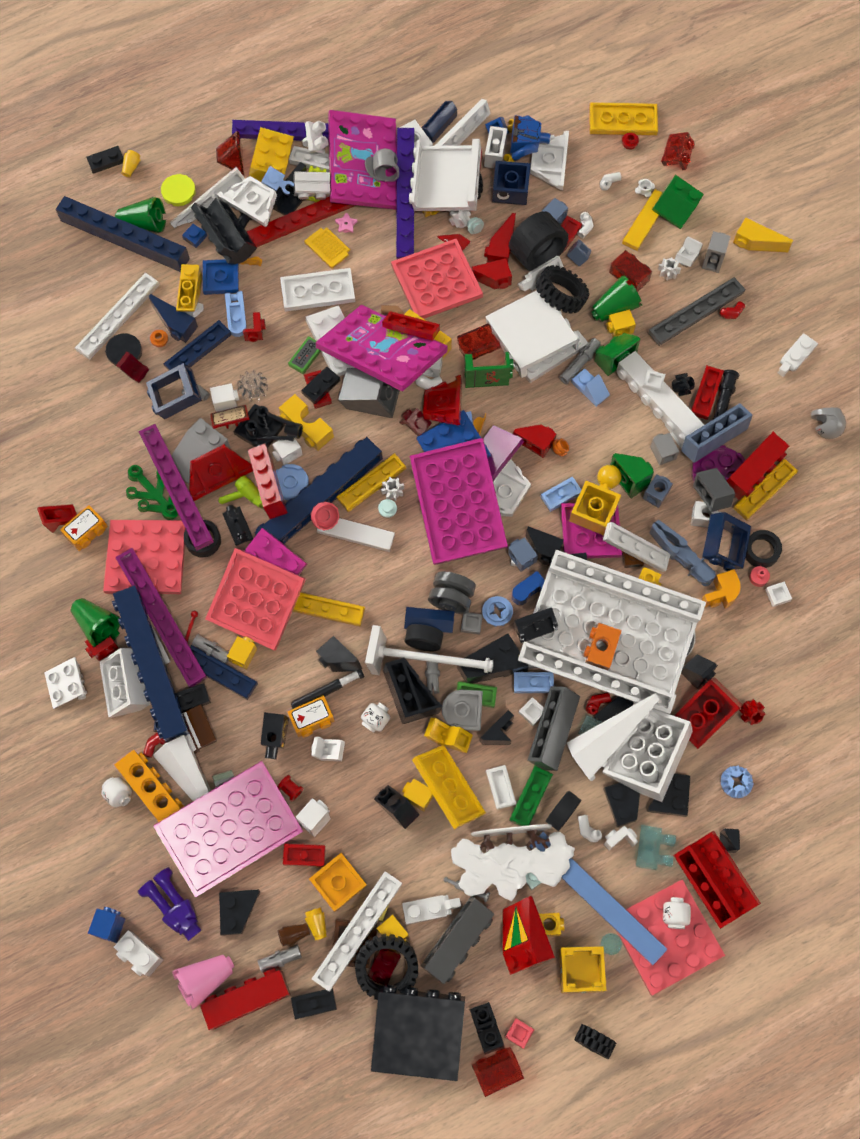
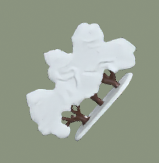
M540 824L472 832L471 835L473 837H484V841L480 845H476L468 839H462L456 847L451 849L452 862L455 865L466 870L458 883L466 895L483 894L491 884H494L500 896L512 901L517 895V889H521L526 884V875L528 873L534 874L541 883L555 887L560 882L562 875L570 868L569 859L574 856L575 848L566 843L565 835L561 832L550 834L546 840L537 836L536 832L552 828L551 824ZM528 833L530 841L523 847H517L513 844L512 834ZM507 835V841L498 847H495L490 840V836ZM535 841H537V844L542 843L545 847L544 852L536 848ZM546 842H550L551 846L548 847ZM530 844L533 845L531 850L528 849ZM483 847H486V853L482 852Z

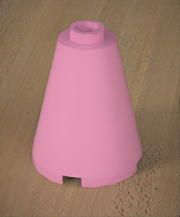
M220 955L172 971L175 980H179L178 988L188 1006H191L193 1010L233 974L234 964L229 956L225 958L224 955Z

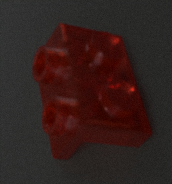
M689 132L669 134L661 160L663 166L679 164L682 170L687 169L692 149L695 146Z
M489 323L457 336L460 352L464 357L465 354H472L473 360L501 348L500 342L492 334Z

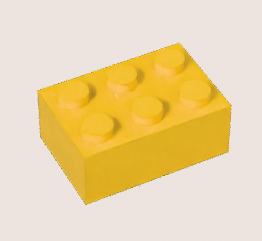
M260 127L249 177L251 176L261 182L270 166L285 175L294 136Z

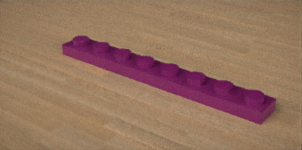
M156 424L138 431L196 551L214 543Z
M130 548L115 557L131 586L135 585L138 588L149 618L188 686L191 688L206 679V674L134 549Z

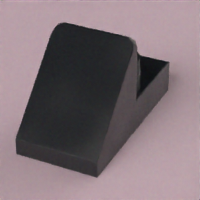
M508 710L480 737V743L482 745H511V739L502 731L506 732L512 727L514 715Z

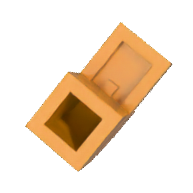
M735 569L716 575L713 582L717 591L703 596L702 601L706 602L705 607L710 606L714 608L723 603L726 609L734 603L741 588Z

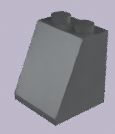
M347 368L338 400L348 410L393 418L400 390L357 368Z

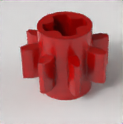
M754 699L743 703L744 706L739 710L742 713L741 719L745 723L749 722L750 725L760 723L764 715H766L763 711L765 707L761 702L757 703Z

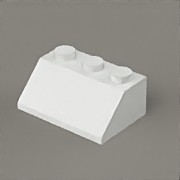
M120 648L100 661L109 718L138 712L150 705V701L147 702L143 692L146 690L145 684L140 683L137 672H140L139 667L134 665L131 654H133L132 648Z

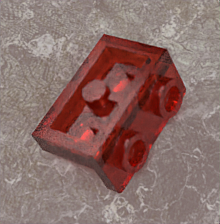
M511 1047L502 1048L494 1055L481 1058L472 1065L485 1097L524 1079Z

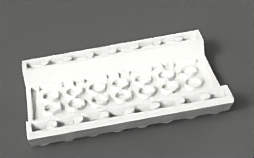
M556 550L534 613L552 607L558 623V630L526 642L524 641L518 661L636 703L656 693L662 702L660 704L656 703L653 709L671 714L676 698V687L696 625L701 620L706 602ZM598 623L622 630L611 667L608 670L585 663L586 657H583L586 646L591 645L592 639L589 638L592 627L596 628ZM598 641L596 643L600 651L606 650L604 642Z

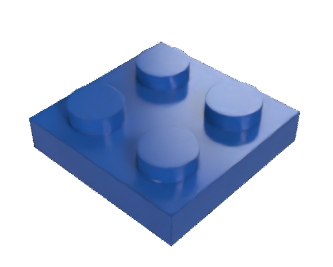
M225 259L203 260L204 295L237 293L239 291V264H228Z

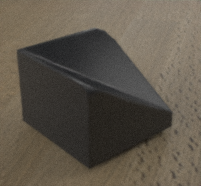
M725 828L720 831V841L728 853H736L740 850L739 829Z

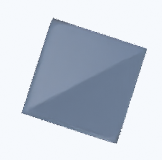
M578 240L570 247L567 256L578 266H581L589 259L591 249L581 240Z

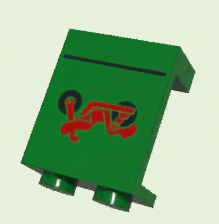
M505 352L504 365L473 367L472 354H465V387L508 386L509 380L513 378L514 370L513 359H510L509 352Z

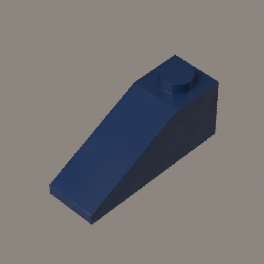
M150 294L149 299L152 307L168 329L171 337L186 343L198 328L196 319L183 311H176V307Z

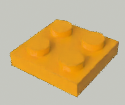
M342 853L309 878L334 912L339 910L367 886Z

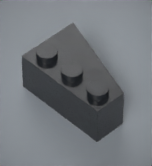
M506 634L465 657L466 659L481 661L490 658V660L494 661L492 672L484 673V669L458 665L457 669L466 683L473 684L502 676L508 677L514 674V672H528L529 665L518 661L520 651L510 635Z
M405 658L385 663L383 673L402 725L440 713L443 707L442 704L434 698L430 689L419 679V675Z

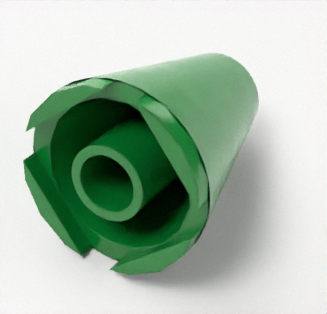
M150 197L119 208L115 213L116 218L150 232H163L166 225V220H163V214H166L163 202L160 198Z
M621 276L591 307L592 311L590 313L595 321L603 322L608 320L611 314L629 309L632 311L642 306L640 303L642 300L632 284L628 285L626 283L629 280L627 277Z
M84 598L77 599L72 603L71 613L93 647H96L109 637L114 641L119 636L120 624L118 619L120 617Z

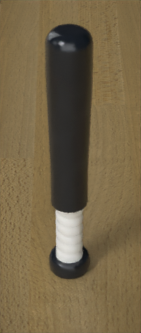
M362 670L352 672L341 679H336L293 700L291 707L294 709L319 697H326L343 688L342 686L358 678L362 679L365 676Z

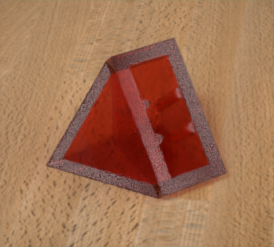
M236 131L216 148L217 163L231 170L237 167L241 174L244 175L243 147L240 133Z

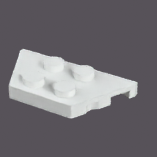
M564 131L563 135L556 137L551 135L549 144L539 143L538 152L532 153L530 174L560 190H563L569 131Z
M251 176L244 179L241 183L231 186L232 190L224 194L221 191L217 194L219 199L265 227L268 225L277 197L275 190Z
M510 459L493 481L501 516L506 517L513 516L531 487V483L522 475L521 469Z

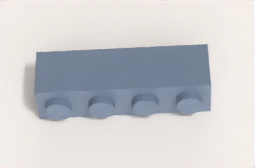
M739 403L687 435L681 451L695 463L746 431L753 414Z

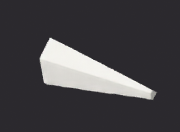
M235 167L170 222L171 225L176 228L182 224L197 220L191 209L194 203L208 208L215 198L219 199L217 195L219 192L222 191L224 194L232 190L231 186L241 183L245 178L238 168Z
M656 693L567 742L572 757L590 781L596 778L594 774L601 766L605 767L608 764V758L615 751L618 752L638 730L637 725L643 718L647 719L650 716L649 712L656 703L660 704L662 702Z
M185 735L165 743L153 754L154 758L192 801L211 791L207 779L200 769L189 739Z

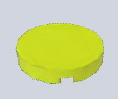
M172 175L162 183V197L168 204L184 206L190 203L195 196V184L186 175Z

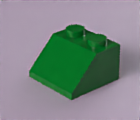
M675 174L652 210L681 229L704 194Z
M623 333L619 337L615 336L609 344L597 349L594 361L607 376H610L617 371L620 361L634 351H638L641 339L638 336Z
M618 453L612 456L610 465H614L620 470L621 482L619 485L630 498L648 488L654 473L653 467L649 462H646L642 457Z

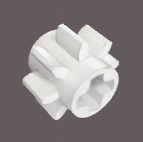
M451 211L449 221L456 228L466 227L471 213L470 211Z
M672 257L663 259L662 264H659L658 270L661 271L660 277L665 278L667 281L672 278L676 279L677 274H680L681 268L678 267L679 261Z
M389 477L387 482H382L384 488L381 489V492L386 494V499L397 501L399 496L403 497L402 490L404 489V484H399V478L392 479Z

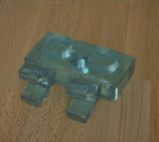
M641 825L636 867L657 870L658 864L672 867L674 856L659 855L660 844L674 847L676 836L662 835V828Z

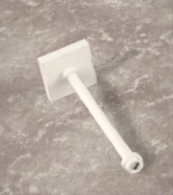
M372 626L365 664L373 675H380L384 656L484 669V673L492 672L494 661L490 660V658L481 661L386 648L387 638L381 626Z

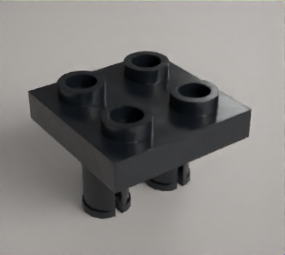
M254 404L248 412L249 420L240 422L233 432L234 435L254 447L266 444L268 448L274 440H257V437L278 436L285 424L269 418L267 414L271 413L268 412L267 407Z

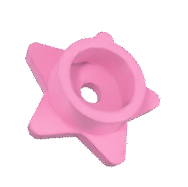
M345 213L343 218L335 219V222L339 225L338 232L353 233V226L358 222L357 219L350 218L348 213Z

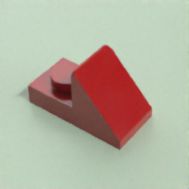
M73 504L37 508L43 526L52 533L56 531L58 526L66 525L77 515Z

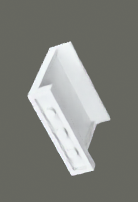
M472 139V145L421 146L420 140H417V147H414L415 162L412 163L414 178H411V189L413 190L409 194V203L412 204L414 211H476L481 161L480 139Z
M537 290L485 316L487 328L504 353L509 352L510 359H513L514 368L521 378L528 375V368L571 346H574L576 350L579 349V335L576 331H572L568 319L563 318L561 310L558 311L555 306H550L551 303H546L544 301L545 298H541Z

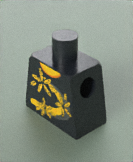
M264 712L261 745L266 746V759L277 760L278 748L284 749L289 723V717L286 715ZM276 734V740L272 742L271 737Z

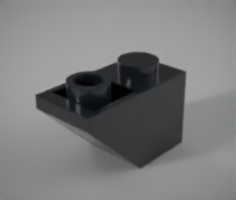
M697 654L683 667L681 674L698 689L716 675L714 671L718 665Z
M389 785L382 789L374 798L394 821L404 829L419 816V813L411 803Z

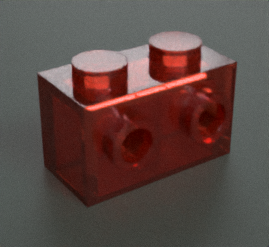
M625 250L611 263L609 273L617 279L624 275L629 279L626 283L628 285L632 284L638 292L650 281L652 271L646 264L641 263L634 254H630Z

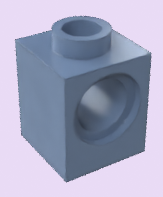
M554 198L542 211L549 212L561 224L567 216L568 207L564 202Z
M656 474L646 489L643 499L659 508L670 492L673 483L668 478ZM655 488H661L663 491L658 492Z
M525 537L521 540L516 539L509 545L508 555L520 572L537 562L538 555Z

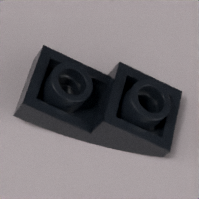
M490 1002L469 1009L484 1055L505 1048Z

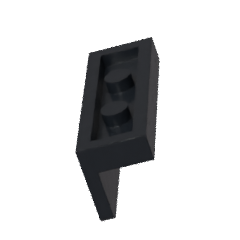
M300 162L285 181L293 182L294 172H307L306 165ZM285 186V189L290 192L289 195H285L281 188H278L273 210L282 215L296 211L304 199H298V196H294V186Z

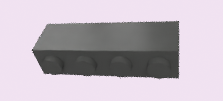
M550 687L527 760L528 762L543 770L558 771L580 699L579 695L566 687Z
M470 897L420 966L443 984L446 981L449 982L454 977V970L458 964H462L468 957V950L479 942L481 932L492 924L494 913L476 898Z

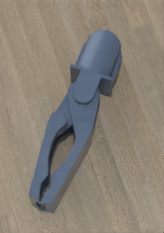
M660 520L654 522L650 535L664 551L670 554V559L678 561L684 568L690 571L688 576L692 575L703 586H709L716 576V572L704 561L705 558L699 559L696 553L687 545V540Z

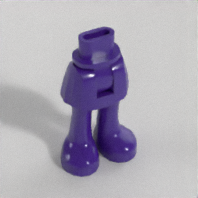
M167 867L156 874L153 879L175 905L171 908L153 880L146 882L137 893L141 897H149L163 913L162 921L180 935L183 934L189 941L202 930L197 925L198 920L196 919L197 916L189 899L184 900L176 891L170 880L173 874L170 867Z

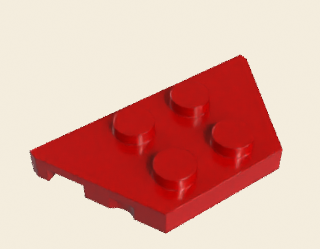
M461 375L455 376L456 380L447 384L444 381L435 387L425 390L424 419L460 425Z
M225 444L191 460L189 493L193 501L253 472L252 464Z

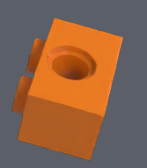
M598 623L596 628L592 627L589 636L592 639L591 645L586 646L583 657H586L585 663L605 670L610 669L622 630ZM598 641L606 644L605 651H600L597 648L596 643Z

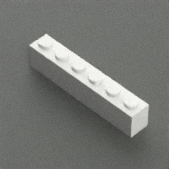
M634 351L618 363L616 372L619 378L628 383L631 391L640 396L643 404L652 409L655 417L661 419L667 430L673 432L677 436L679 443L683 445L685 437L704 426V424L664 381L660 393L642 388L647 370L653 369Z

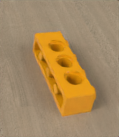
M133 749L114 765L158 822L185 807L178 798H172L170 793L173 791L166 782L161 784L158 780L160 775L155 768L152 767L150 769L146 765L148 759L143 753L140 752L138 754ZM138 769H144L142 776L135 777ZM151 784H156V789L153 792L148 793V786ZM168 799L167 806L159 808L160 801Z

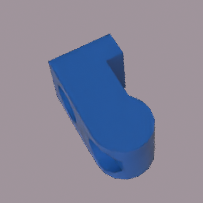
M538 571L513 588L512 600L516 605H524L531 596L537 592L541 593L545 580Z

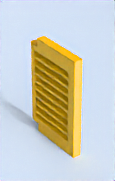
M327 227L324 230L322 228L318 229L304 240V243L331 269L349 256L348 252L350 249Z

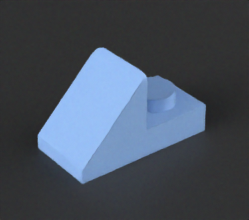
M583 369L571 380V383L596 407L610 396L599 374L594 377L586 369Z

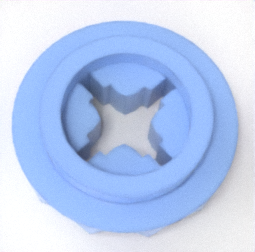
M491 597L483 605V618L488 624L495 627L504 626L512 618L513 607L504 597ZM495 606L498 610H503L500 618L497 614H492Z
M739 765L730 766L723 772L721 787L727 795L733 798H743L752 790L754 783L752 775L747 771V768H742ZM742 776L740 781L742 786L737 785L733 788L735 781L732 778Z

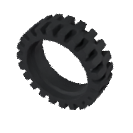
M557 265L547 266L536 281L537 292L540 293V297L545 298L544 301L546 303H551V307L555 306L558 311L562 309L564 313H567V311L569 314L579 312L590 295L589 289L586 288V283H582L583 280L577 278V274L573 275L571 270L566 271V268H560ZM552 282L565 287L573 296L561 292Z
M381 934L379 938L374 936L373 940H367L365 946L362 945L360 952L357 953L355 961L357 982L363 992L366 991L369 997L373 995L375 1000H378L380 987L384 986L375 984L369 979L366 973V964L369 957L380 949L390 948L397 950L404 955L407 961L408 969L405 977L400 982L394 984V986H397V989L405 990L406 987L414 986L416 983V978L418 977L417 956L407 940L404 941L400 936L398 938L394 934H390V936Z

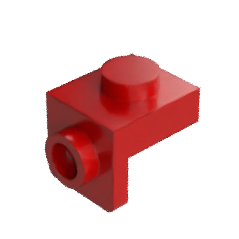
M260 312L253 313L254 328L243 329L245 341L256 342L263 340V330H266L265 319L261 318Z
M111 637L96 647H93L88 640L84 641L88 646L85 650L91 658L96 657L98 661L108 657L118 649V646Z

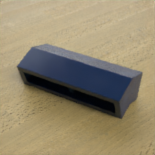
M445 101L422 126V130L432 143L437 140L457 117V108L453 101Z
M406 607L404 629H407L412 624L432 626L442 632L453 633L455 611Z

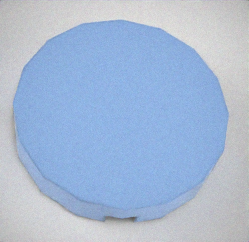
M286 464L279 470H276L284 500L296 498L304 487L309 486L307 473L298 465Z

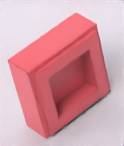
M515 1018L505 1038L524 1049L534 1029Z

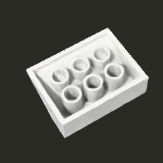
M652 708L649 712L650 716L647 719L643 718L637 725L638 730L624 746L609 757L603 774L642 795L662 802L693 730L690 721Z

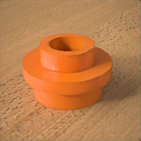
M155 330L150 335V341L156 347H163L168 342V335L163 330Z
M562 438L553 441L552 448L555 454L562 457L567 455L569 451L568 443Z

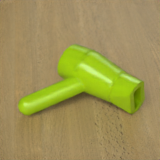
M242 476L236 481L235 487L238 490L237 492L218 499L220 504H225L245 497L260 509L263 508L259 490L247 476Z

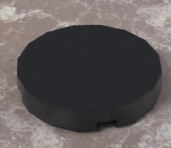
M121 333L108 341L105 352L108 360L116 366L126 352L132 354L137 360L140 359L142 347L140 341L135 336Z

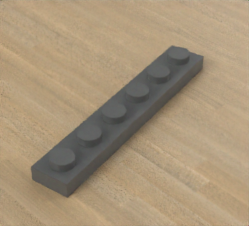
M733 277L649 329L648 334L660 346L741 296L746 289Z

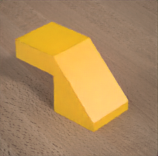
M430 718L424 736L439 745L467 753L473 734L461 727L449 726L437 718Z

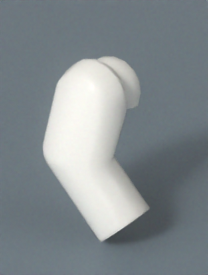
M616 172L604 175L600 181V188L608 190L613 182L621 181V173Z
M583 212L580 215L582 228L577 232L580 238H585L594 226L592 217L588 212Z
M421 375L415 382L417 386L426 390L442 383V379L440 376L429 379Z
M588 815L578 816L581 836L590 842H598L602 838L601 831L589 826Z

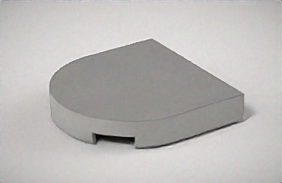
M456 690L450 693L442 705V715L445 721L450 726L461 727L464 730L481 731L483 691Z

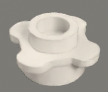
M648 179L639 180V185L635 188L636 194L650 197L652 189L655 188L654 183Z

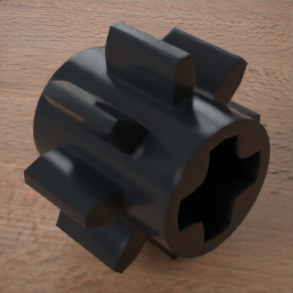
M688 373L675 375L676 379L672 381L673 391L678 393L679 396L691 394V390L695 387L694 379L691 376L688 377Z

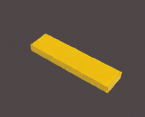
M656 189L653 191L624 237L622 244L638 251L660 216L652 208L662 192Z
M394 453L336 498L346 511L350 512L382 488V482H387L389 477L394 479L407 469L406 465Z
M784 458L765 476L766 478L759 485L754 487L755 490L748 497L744 496L734 505L733 509L747 521L798 473V470Z
M300 592L292 612L361 627L365 607Z

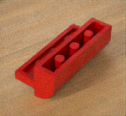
M715 831L708 833L673 855L720 929L761 904Z

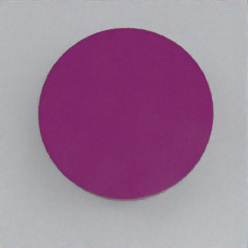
M722 445L693 463V481H695L696 473L717 468L725 477V480H727L742 465L745 458L741 453H737L733 449Z

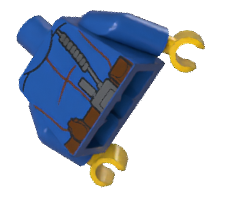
M515 115L514 119L508 121L509 125L507 126L508 131L512 133L510 153L512 154L511 156L505 154L503 159L507 162H514V160L517 161L526 155L538 152L539 143L549 144L551 133L541 132L542 123L529 115L523 117Z

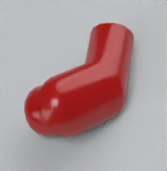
M739 301L734 308H722L720 316L725 319H737L745 308V304Z
M606 692L592 695L586 704L587 713L591 715L597 714L602 703L611 702L610 694Z
M155 733L148 738L143 755L152 758L155 747L159 743L163 745L167 742L163 738L160 739L158 733Z

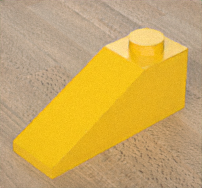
M745 218L735 235L733 243L749 251L788 253L793 240Z

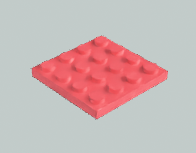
M457 239L391 261V266L412 311L423 319L483 298V292Z
M110 520L104 593L113 594L132 587L115 557L133 548L159 594H181L185 554L184 532L186 530L181 520Z
M235 548L205 619L243 637H248L267 648L276 650L306 578Z
M683 879L626 909L667 948V951L653 966L617 932L651 996L725 956ZM671 897L684 898V903H688L691 906V922L685 926V929L668 928V924L663 922V905L665 902L671 901Z

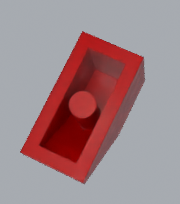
M506 258L472 267L476 280L494 290L499 288L505 289L512 285V274Z
M542 424L517 428L513 431L514 435L523 439L522 446L542 458L545 457L553 446V441L556 440L557 435L552 428L545 427Z

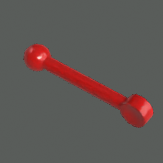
M197 611L191 612V620L185 636L187 643L195 618L198 617Z

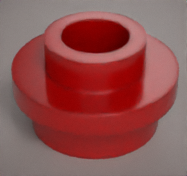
M626 133L622 137V144L626 149L632 150L639 143V137L634 133Z

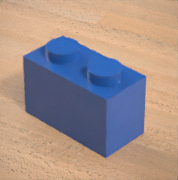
M104 906L103 910L96 909L88 934L117 943L125 918L120 916L121 912Z

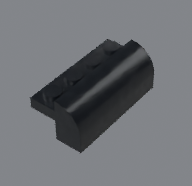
M215 198L208 208L197 203L191 206L195 214L194 217L202 224L201 228L207 232L209 240L216 246V251L225 258L228 264L244 262L257 249L227 203Z

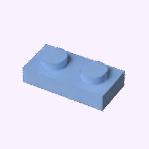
M572 476L542 493L540 497L551 512L560 507L561 503H567L578 497L582 489Z
M514 672V693H549L550 687H554V674L551 672Z

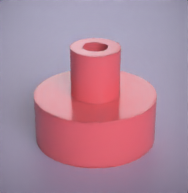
M762 566L753 568L749 575L750 582L757 587L766 585L770 579L769 571Z

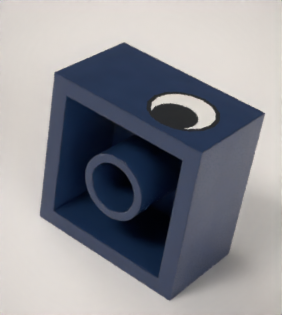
M496 161L492 202L527 205L531 163Z

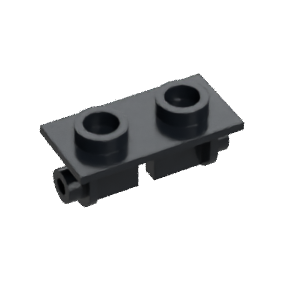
M233 505L227 506V511L222 514L235 545L237 546L252 540V534L240 506L237 508Z

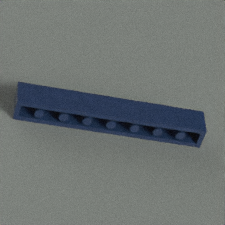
M66 196L63 197L55 209L61 222L181 272V265L187 264L190 259L185 246Z
M368 437L364 440H359L351 451L345 452L337 463L331 464L323 475L317 476L310 486L304 487L296 498L290 499L285 504L288 513L262 523L256 529L255 535L258 534L261 528H264L285 544L312 521L311 512L314 506L321 502H334L339 494L357 482L383 459L382 451Z
M134 585L113 593L115 600L112 601L115 611L120 613L121 618L118 621L121 629L126 630L127 636H124L128 648L132 647L133 654H131L134 665L139 667L140 672H137L140 683L145 684L146 690L143 692L147 702L150 701L153 708L150 709L153 720L158 721L159 727L156 729L160 739L163 738L168 743L182 735L190 734L138 588Z

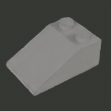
M201 418L186 432L171 455L182 479L188 484L190 481L191 460L223 444L230 448L228 439Z

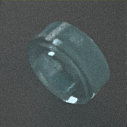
M608 933L602 937L600 946H604L605 954L615 955L621 950L622 941L618 935Z

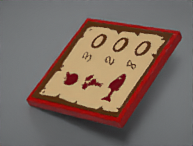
M246 405L210 414L213 429L223 426L229 429L230 424L235 423L238 426V422L249 420Z

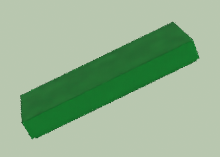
M534 766L509 819L510 822L518 826L530 825L553 776L552 773Z

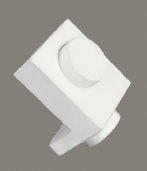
M687 237L683 247L676 254L675 260L684 266L691 267L697 259L703 243Z
M314 737L311 755L321 761H342L345 742Z
M623 826L617 832L615 829L612 830L605 837L607 841L604 843V846L611 850L625 838L633 847L638 842L636 840L637 835L631 828L627 829Z

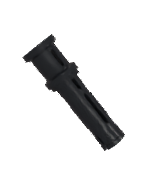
M728 369L723 372L724 379L723 383L719 386L721 393L713 419L728 410L731 395L736 391V380L740 376L735 370Z

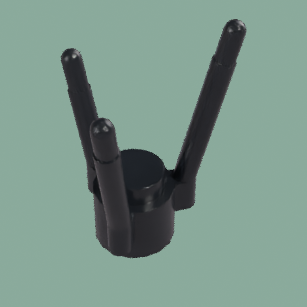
M267 414L269 418L286 424L284 433L287 436L257 437V440H288L293 442L294 438L299 439L301 437L303 425L276 415Z

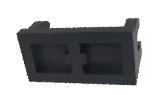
M552 607L514 620L513 623L520 643L558 630V623Z

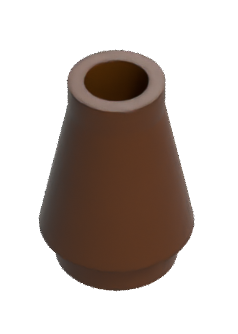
M307 923L283 926L282 929L278 930L282 947L286 945L289 947L310 935Z

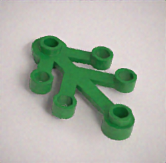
M132 465L129 467V480L139 482L148 492L137 491L135 487H128L126 489V497L130 500L142 499L138 502V510L140 512L161 513L167 520L175 519L179 514L170 496L168 501L163 497L164 483L158 471L156 472L157 486L155 488L143 475V470L140 466ZM147 500L157 501L159 505L149 504Z

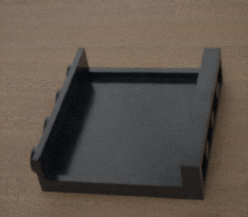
M394 985L380 987L371 1072L458 1081L465 996H461L459 992L440 994V991L433 989L421 992L418 991V988L406 987L405 990L397 989V986Z

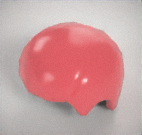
M330 502L318 503L311 512L312 523L323 531L332 529L339 520L338 508Z

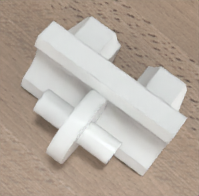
M307 121L305 123L306 138L302 140L303 146L308 147L310 152H317L322 156L325 154V147L329 145L328 139L322 136V132L326 130V125L321 121L315 123Z

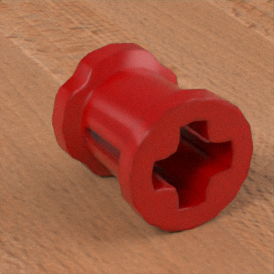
M290 775L285 776L277 786L279 791L282 790L290 797L289 800L291 802L296 800L304 789L302 786L299 787L294 783Z

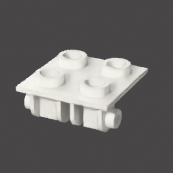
M76 657L44 672L53 709L77 697L78 700L86 698L87 691H85L84 685H82L84 684V680H82L83 675L80 672V664L77 663Z

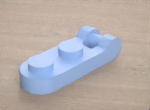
M238 291L237 294L225 293L228 328L232 336H243V329H247L243 291Z

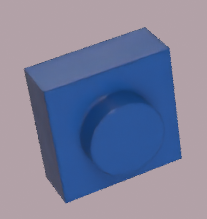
M192 224L183 233L182 237L189 244L197 248L207 237V232Z

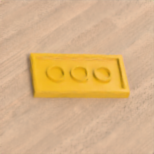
M590 102L589 134L625 135L626 133H634L636 135L655 136L658 134L657 104Z
M444 745L415 756L412 759L454 830L482 817L486 813Z

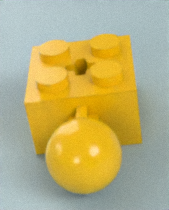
M605 465L598 471L597 480L600 485L585 481L571 512L570 522L604 536L607 523L611 522L621 498V494L610 490L617 487L621 482V472L614 465Z

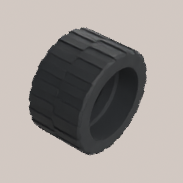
M542 211L529 216L520 223L511 236L509 249L528 271H532L552 258L560 256L568 244L569 237L566 230L549 212Z

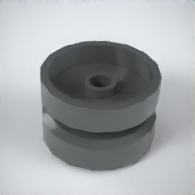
M445 571L436 573L433 581L435 588L431 589L428 601L441 610L455 611L456 614L468 613L471 606L469 598L474 596L476 584L460 574Z

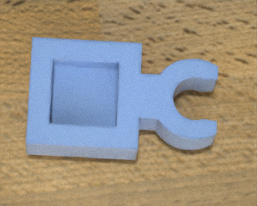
M271 166L261 183L275 191L281 188L285 195L290 194L285 189V186H294L292 181H284L285 175Z

